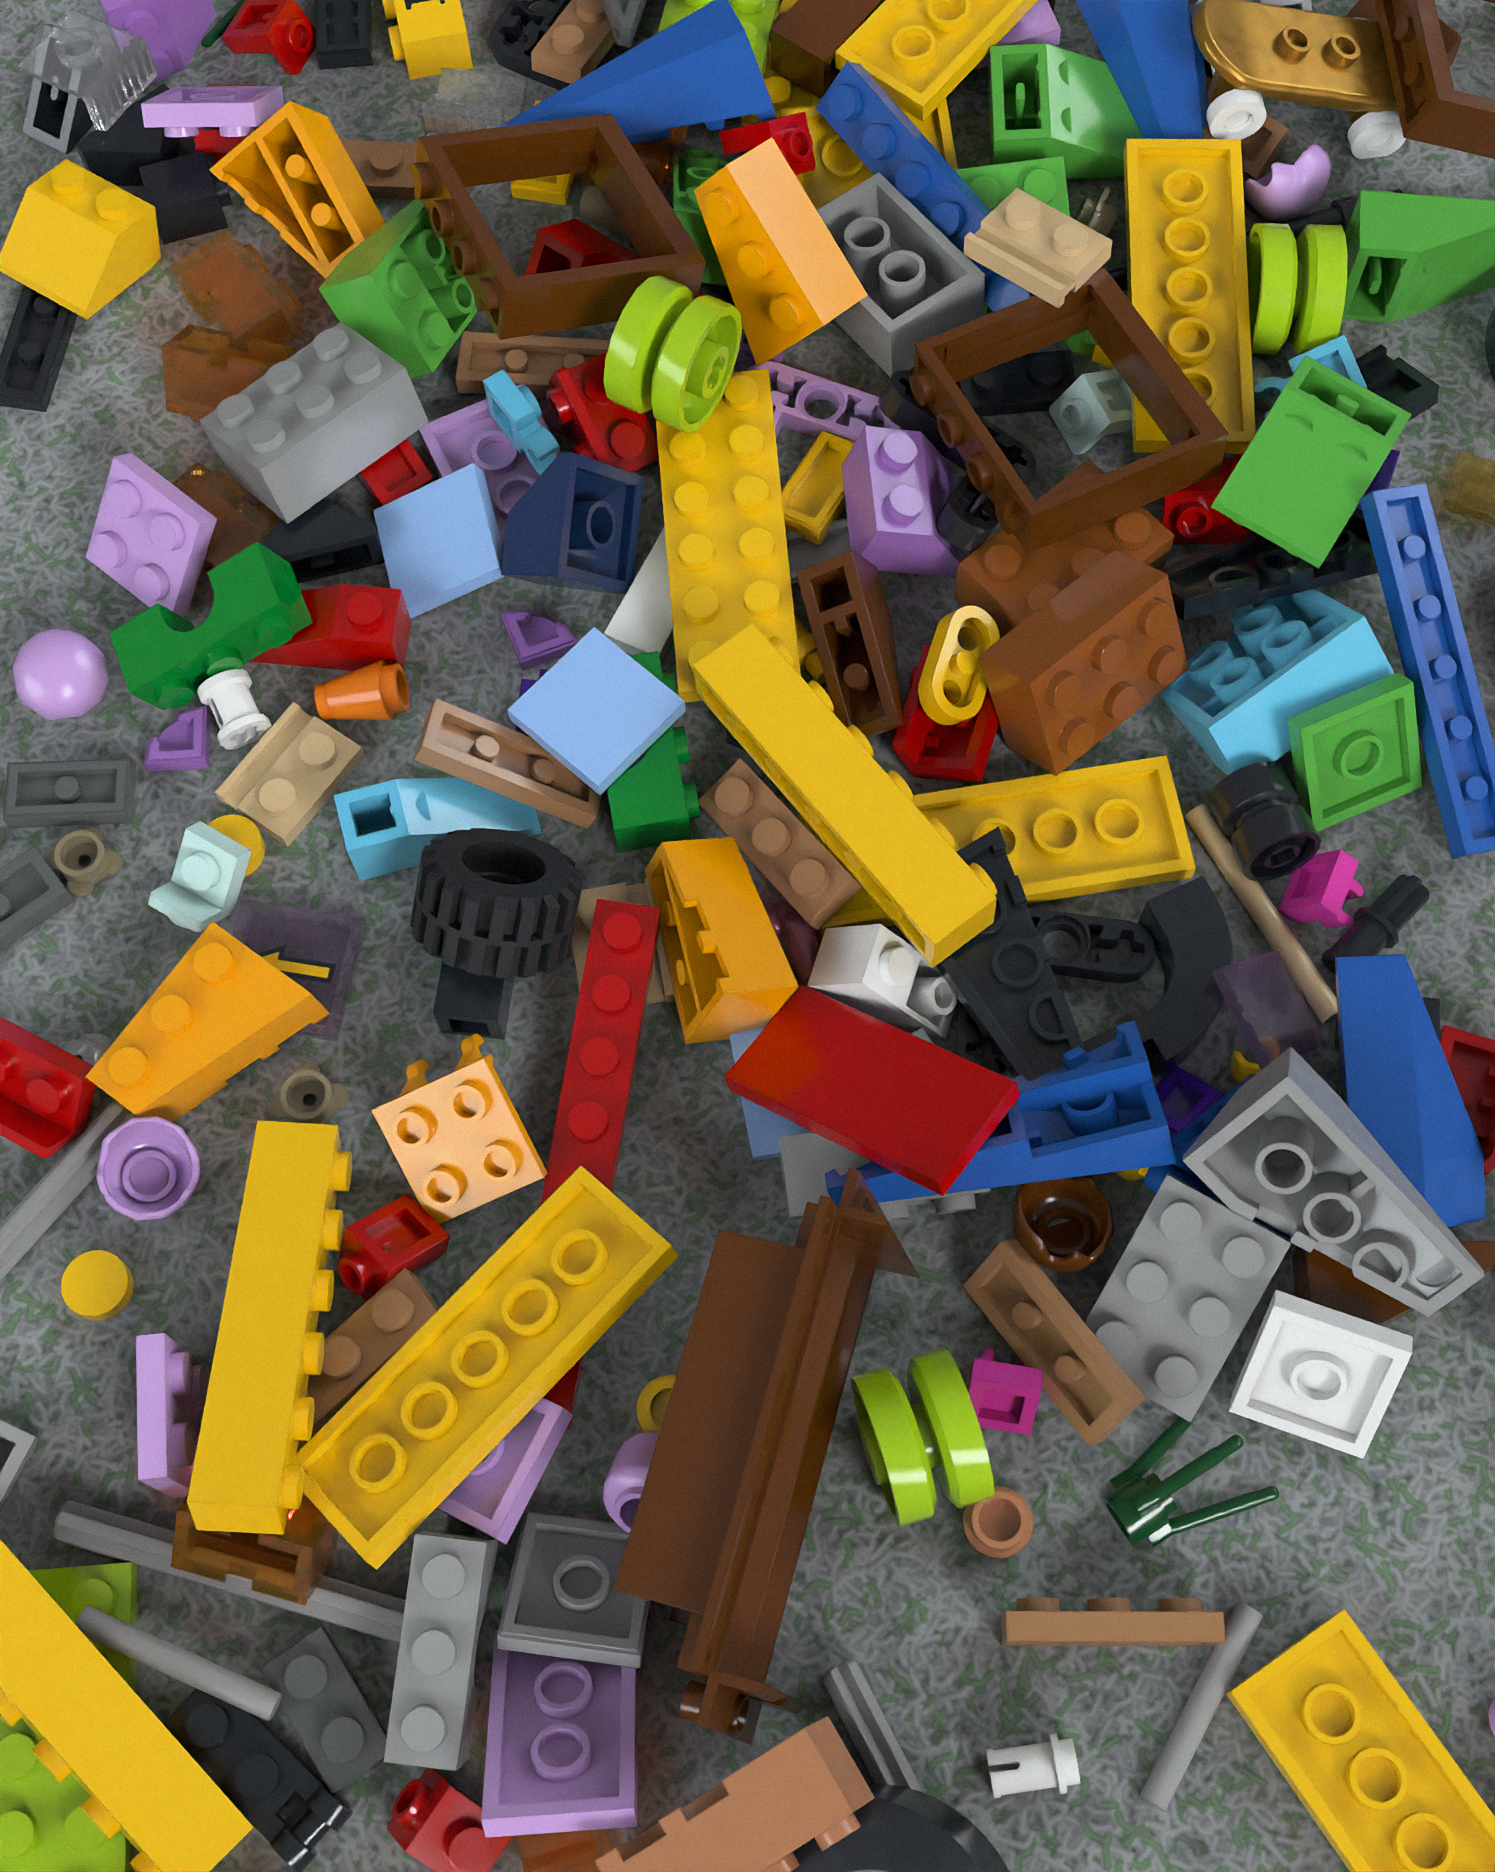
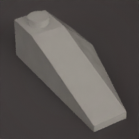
M1289 1047L1241 1086L1183 1156V1162L1230 1210L1250 1221H1253L1256 1217L1290 1236L1291 1243L1310 1253L1315 1249L1352 1269L1354 1277L1428 1317L1484 1277V1270L1341 1097L1292 1047Z

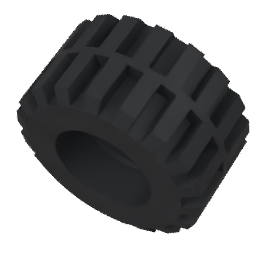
M487 828L450 831L447 835L437 836L432 839L430 845L425 846L422 851L410 921L412 935L415 941L423 944L422 949L429 955L442 959V963L453 968L467 970L468 973L480 976L481 974L489 975L495 978H510L513 976L525 978L535 976L536 972L547 973L555 969L556 963H563L570 949L583 887L581 870L575 868L576 863L569 856L560 853V849L525 834Z

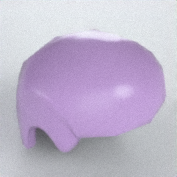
M1312 144L1306 151L1302 152L1294 165L1280 162L1273 163L1271 166L1272 171L1257 181L1248 179L1243 183L1244 200L1264 220L1278 223L1302 216L1311 210L1322 197L1329 182L1332 168L1329 155L1320 145Z
M53 628L36 633L20 647L12 667L16 693L22 705L27 706L48 720L82 716L100 703L109 682L106 658L97 645L80 633L66 629Z
M159 1116L131 1118L111 1131L102 1141L96 1171L99 1190L104 1194L105 1201L114 1211L134 1220L167 1219L190 1201L199 1181V1155L182 1127ZM168 1171H169V1174H170V1175H169V1181H168V1184H167L166 1187H165V1183H166V1179H167V1175H168Z

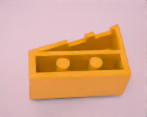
M288 101L209 169L220 181L228 183L245 199L244 203L252 211L262 215L280 232L279 236L325 279L328 278L345 255L385 224L328 116L292 101Z
M772 137L725 165L693 190L733 302L741 313L742 327L757 367L818 330L868 295Z
M734 837L661 842L647 865L645 874L653 907L661 908L662 918L659 933L685 1044L730 1039V1034L764 1028L798 988V984Z
M212 921L85 1077L136 1116H159L173 1122L229 1085L226 1080L258 1058L264 1061L280 1050L278 1045L310 1023L315 1026L331 1014L309 991Z

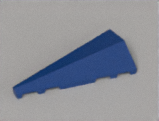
M714 0L498 127L612 114L629 142L635 144L670 138L669 129L705 123L708 131L724 128V119L756 114L759 122L775 118L776 115L742 24L728 0Z
M1075 0L1143 138L1204 139L1203 129L1209 127L1206 118L1209 107L1203 54L1191 32L1188 0Z
M1135 1020L1117 1026L1115 1039L1087 1053L1080 1046L1064 1053L1062 1066L1032 1081H1028L1023 1075L1012 1079L1017 1082L1020 1097L946 1194L1176 1164L1168 1124L1152 1080L1149 1061ZM873 1161L857 1168V1170H860L878 1203L939 1195ZM834 1168L824 1174L829 1197L832 1198L838 1208L847 1174L840 1176Z

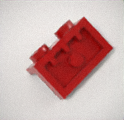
M607 352L570 369L564 367L555 371L548 381L552 390L546 392V397L559 424L563 425L568 422L578 443L572 447L573 453L632 473L659 461L658 441L645 413L639 414L620 406L606 396L603 380Z
M0 1017V1135L42 1158H49L82 1135L87 1128L96 1085L85 1076L94 1066Z

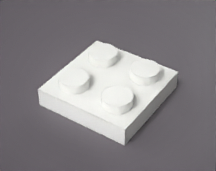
M1275 1290L1233 1390L1229 1412L1363 1459L1412 1355L1413 1337Z

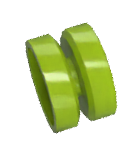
M1254 223L1246 245L1252 354L1276 355L1287 337L1294 354L1301 355L1338 338L1345 306L1348 260L1346 235L1342 225L1307 224L1296 241L1289 224Z
M663 276L649 277L635 290L624 307L613 331L605 359L603 380L607 398L639 414L653 409V415L659 422L686 434L697 431L715 410L733 373L742 334L741 313L734 305L709 295L694 299L693 293L687 286Z
M945 1347L911 1357L906 1376L912 1404H909L906 1393L897 1376L885 1366L851 1376V1389L859 1419L858 1429L864 1452L874 1480L878 1486L880 1485L885 1502L898 1528L933 1516L937 1504V1496L931 1472L932 1469L943 1493L958 1508L990 1499L995 1494L994 1478L989 1456L973 1404L952 1355Z

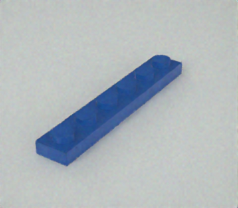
M847 61L815 108L873 175L879 172L964 254V237L969 232L975 234L980 229L981 221L991 212L990 209L862 65ZM969 258L985 274V303L993 312L1035 296Z
M1426 483L1372 491L1359 500L1404 675L1413 681L1417 725L1451 857L1455 859L1495 850V747Z

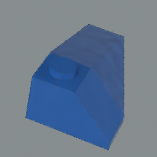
M1405 954L1335 957L1341 1099L1447 1227L1485 1220L1483 1151Z

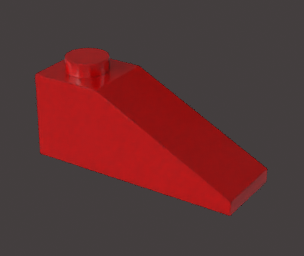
M338 584L301 591L313 623L293 634V637L286 644L270 648L249 661L355 671L384 660L387 665L399 663L404 668L412 622L402 590Z

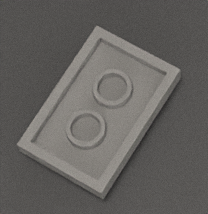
M1168 1172L1088 1315L1085 1324L1145 1397L1191 1422L1292 1243L1289 1238L1255 1219L1250 1221L1230 1210L1224 1202Z

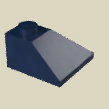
M560 452L507 513L505 538L502 546L501 575L540 585L626 595L634 579L644 476L572 452Z

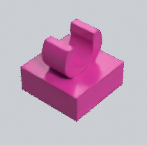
M1342 849L1315 854L1306 864L1293 871L1278 912L1298 924L1319 920L1322 925L1329 928L1352 925L1353 918L1341 908L1345 899L1351 900L1362 898L1364 890L1362 886L1353 879L1359 862Z
M985 1348L980 1359H973L967 1388L980 1427L1030 1436L1041 1393L1043 1370L1026 1367L1021 1359L1018 1365L993 1361L994 1349Z

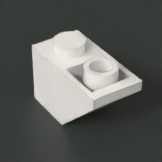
M881 924L826 928L807 984L809 988L888 1024L911 1031H916L922 1027L928 1036L938 1039H946L958 997L936 966L932 968L916 948Z

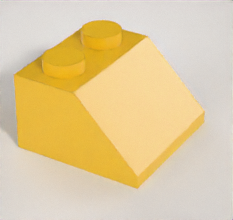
M65 159L27 187L0 253V272L88 320L152 269L161 258L155 206Z

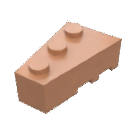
M826 1716L798 1731L721 1780L722 1782L684 1807H679L658 1820V1824L638 1837L609 1851L595 1860V1863L600 1872H791L800 1866L793 1853L794 1850L815 1838L820 1849L824 1851L857 1830L861 1825L853 1812L875 1797L831 1720Z

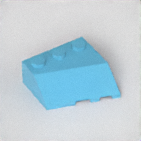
M1311 589L1267 600L1257 608H1253L1252 605L1240 607L1229 618L1234 624V633L1226 641L1217 640L1203 644L1187 660L1188 670L1164 688L1158 695L1217 768L1229 775L1242 767L1254 763L1275 762L1290 751L1291 744L1287 718L1395 673L1365 616L1325 594Z

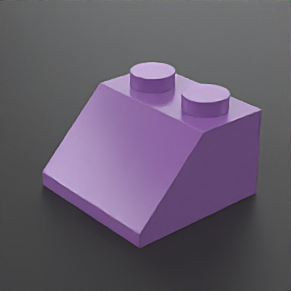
M97 0L113 45L134 88L150 82H162L171 74L185 70L216 14L212 0Z
M864 426L841 466L850 549L877 566L878 571L948 577L957 576L958 564L966 558V550L959 549L945 540L937 530L935 522L942 507L957 487L954 468L920 431Z

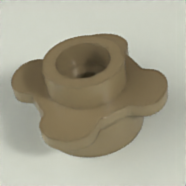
M1104 186L1095 201L1085 197L1073 219L1107 237L1118 215L1119 207L1106 200L1110 188Z
M86 826L63 836L56 847L50 851L47 858L48 865L53 871L63 874L67 880V890L76 897L88 896L93 891L96 883L106 876L117 875L123 867L121 855L116 851H110L103 843V833L94 826ZM89 857L91 859L88 865H80L82 858Z
M305 1063L298 1066L295 1072L284 1081L280 1092L274 1094L271 1099V1110L276 1117L281 1119L289 1118L295 1123L326 1124L336 1110H342L348 1105L350 1097L347 1088L343 1084H332L321 1073L320 1068L316 1064ZM315 1096L316 1102L312 1106H306L304 1104L306 1097Z

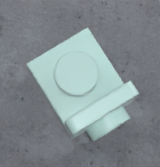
M1116 369L1082 374L1050 406L1049 413L1073 454L1086 453L1104 435L1132 430L1131 389Z
M201 821L187 827L170 882L151 891L148 905L168 916L174 924L195 932H201L212 921L216 923L229 916L234 910L252 850Z

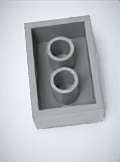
M879 172L817 210L868 294L865 298L835 317L834 320L890 378L893 373L899 370H909L914 367L915 343L985 316V274Z
M341 321L333 328L320 332L313 342L287 360L270 367L264 376L236 395L224 399L214 411L199 420L227 473L288 524L428 424L429 420L406 368Z

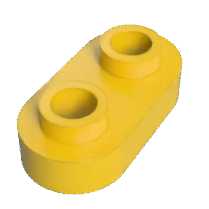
M964 606L945 615L939 621L918 687L920 703L926 714L932 720L942 725H954L975 716L982 707L988 688L979 655L1000 640V634L993 618L985 610L977 606ZM958 636L963 642L964 649L960 646L958 642Z

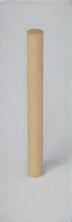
M1201 804L1193 808L1185 815L1186 821L1322 1024L1338 1017L1336 996L1259 882L1249 880L1244 875L1232 852V842L1222 832L1207 805Z

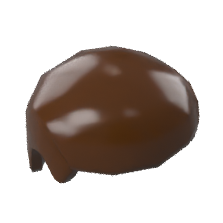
M1088 1176L1021 1184L1012 1204L1013 1237L1019 1241L1032 1259L1044 1268L1061 1272H1077L1081 1269L1089 1268L1102 1258L1115 1232L1112 1207L1101 1192L1095 1188L1093 1180ZM1056 1219L1071 1220L1046 1228L1050 1222Z

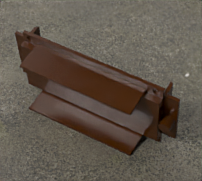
M853 1168L848 1169L838 1208L831 1197L820 1195L818 1204L807 1202L795 1246L719 1229L613 1589L621 1593L672 1606L669 1620L688 1626L676 1667L707 1681V1684L694 1680L687 1684L681 1701V1718L694 1721L700 1726L750 1745L753 1741L762 1705L794 1714L809 1707L780 1690L765 1684L875 1270L880 1269L920 1278L860 1170Z

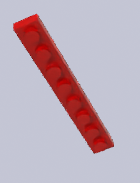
M597 899L547 1165L548 1174L545 1176L540 1206L580 1166H583L613 1193L662 918L661 908L604 899ZM584 1355L543 1397L565 1408L572 1415L574 1413ZM572 1419L569 1422L566 1430H571Z

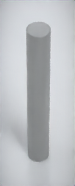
M1236 1603L1224 1627L1225 1642L1214 1647L1139 1795L1164 1812H1166L1263 1618L1261 1613L1244 1603Z
M87 1605L83 1609L75 1624L88 1639L266 1721L272 1719L281 1701L282 1693L92 1606Z

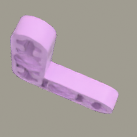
M767 361L759 367L755 364L747 370L769 369L770 383L777 385V391H771L776 437L781 427L785 426L817 438L822 431H826L856 442L864 426L871 425L875 419L884 421V428L901 429L881 411L878 396L778 362ZM797 390L795 407L791 408L789 407V399L793 400L794 391ZM826 400L834 404L837 411L829 418L818 419L810 416L805 408L813 401ZM847 409H853L854 417L850 416L849 426H844Z

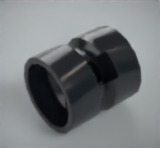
M1271 761L1254 763L1236 770L1220 781L1209 795V806L1222 832L1231 838L1233 843L1232 852L1244 875L1249 880L1258 882L1273 880L1299 869L1315 856L1321 845V838L1304 808L1298 805L1299 797L1285 770L1279 763Z

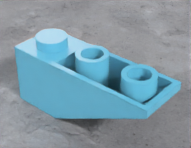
M458 777L394 779L333 795L346 850L360 881L419 866L424 847L430 845V841L435 837L447 835L450 831L487 828L508 830L528 836L542 833L535 808Z

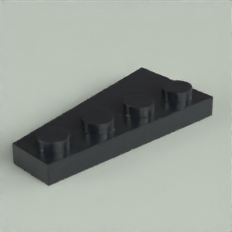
M1358 508L1354 510L1320 568L1288 553L1284 548L1252 531L1160 569V571L1168 575L1176 615L1183 621L1378 573L1363 511Z
M998 826L957 851L958 855L968 866L972 863L978 864L993 881L997 889L994 923L936 965V967L1012 1077L1016 1078L1023 1075L1028 1081H1032L1062 1066L1064 1053L1078 1046L1085 1052L1086 1049L1063 991L1059 990L1049 964V954L1041 934L1038 935L1026 905V895L1018 875L1015 876L1006 854V844Z

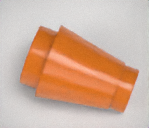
M380 660L329 680L327 683L315 686V703L322 720H395L397 713L407 712L410 708L409 686L404 670L399 663L387 665L384 660Z

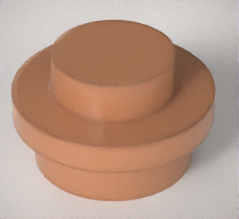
M994 1486L995 1494L992 1498L966 1506L963 1514V1530L969 1544L977 1552L989 1558L1004 1559L1017 1554L1026 1546L1033 1531V1516L1028 1503L1020 1494L1006 1487Z

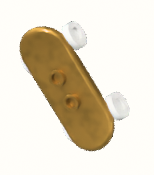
M1198 0L1189 7L1192 35H1194L1197 45L1203 54V59L1210 63L1213 72V79L1207 93L1209 101L1212 103L1207 109L1206 118L1210 132L1215 139L1241 140L1258 131L1264 124L1267 116L1262 94L1265 97H1272L1278 101L1347 110L1349 122H1353L1348 131V141L1352 154L1358 159L1388 156L1398 150L1405 142L1406 138L1403 137L1379 21H1372L1361 17L1349 18L1244 0Z

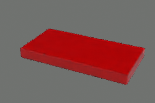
M802 984L724 1075L730 1091L941 1196L946 1194L1020 1097L1016 1081Z

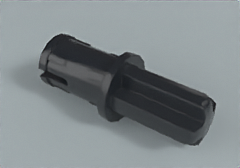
M1399 875L1369 908H1359L1353 915L1355 923L1329 950L1322 954L1321 961L1323 965L1336 975L1335 957L1378 955L1383 948H1393L1399 941L1398 932L1429 900L1430 892L1423 885L1422 880L1414 875Z

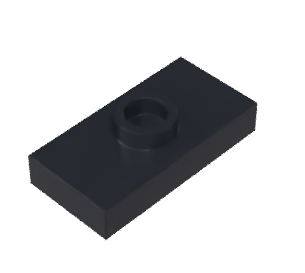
M315 0L316 57L319 69L373 66L371 0Z

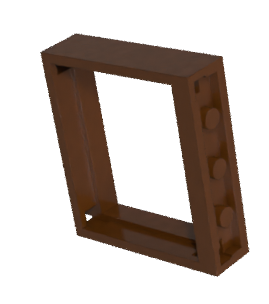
M1374 0L1403 137L1495 159V100L1454 90L1435 1ZM1484 0L1495 3V0Z
M612 114L418 137L416 163H411L409 167V172L414 179V197L417 200H422L430 214L431 225L435 235L438 238L444 239L451 252L456 273L460 277H465L474 293L478 312L484 311L500 340L616 322L619 320L624 307L635 290L645 280L653 276L660 275L687 286L693 293L694 299L699 296L706 261ZM588 171L641 259L516 277L465 187Z
M1105 268L1096 271L1075 293L1070 291L1065 296L1064 304L1060 308L1035 295L915 343L914 375L909 376V383L916 401L921 406L927 405L937 419L938 429L944 443L949 448L956 447L965 461L971 483L978 491L984 490L995 505L996 517L1001 528L1008 535L1014 534L1027 554L1220 474L1229 433ZM1088 330L1172 446L1036 502L956 385V382Z

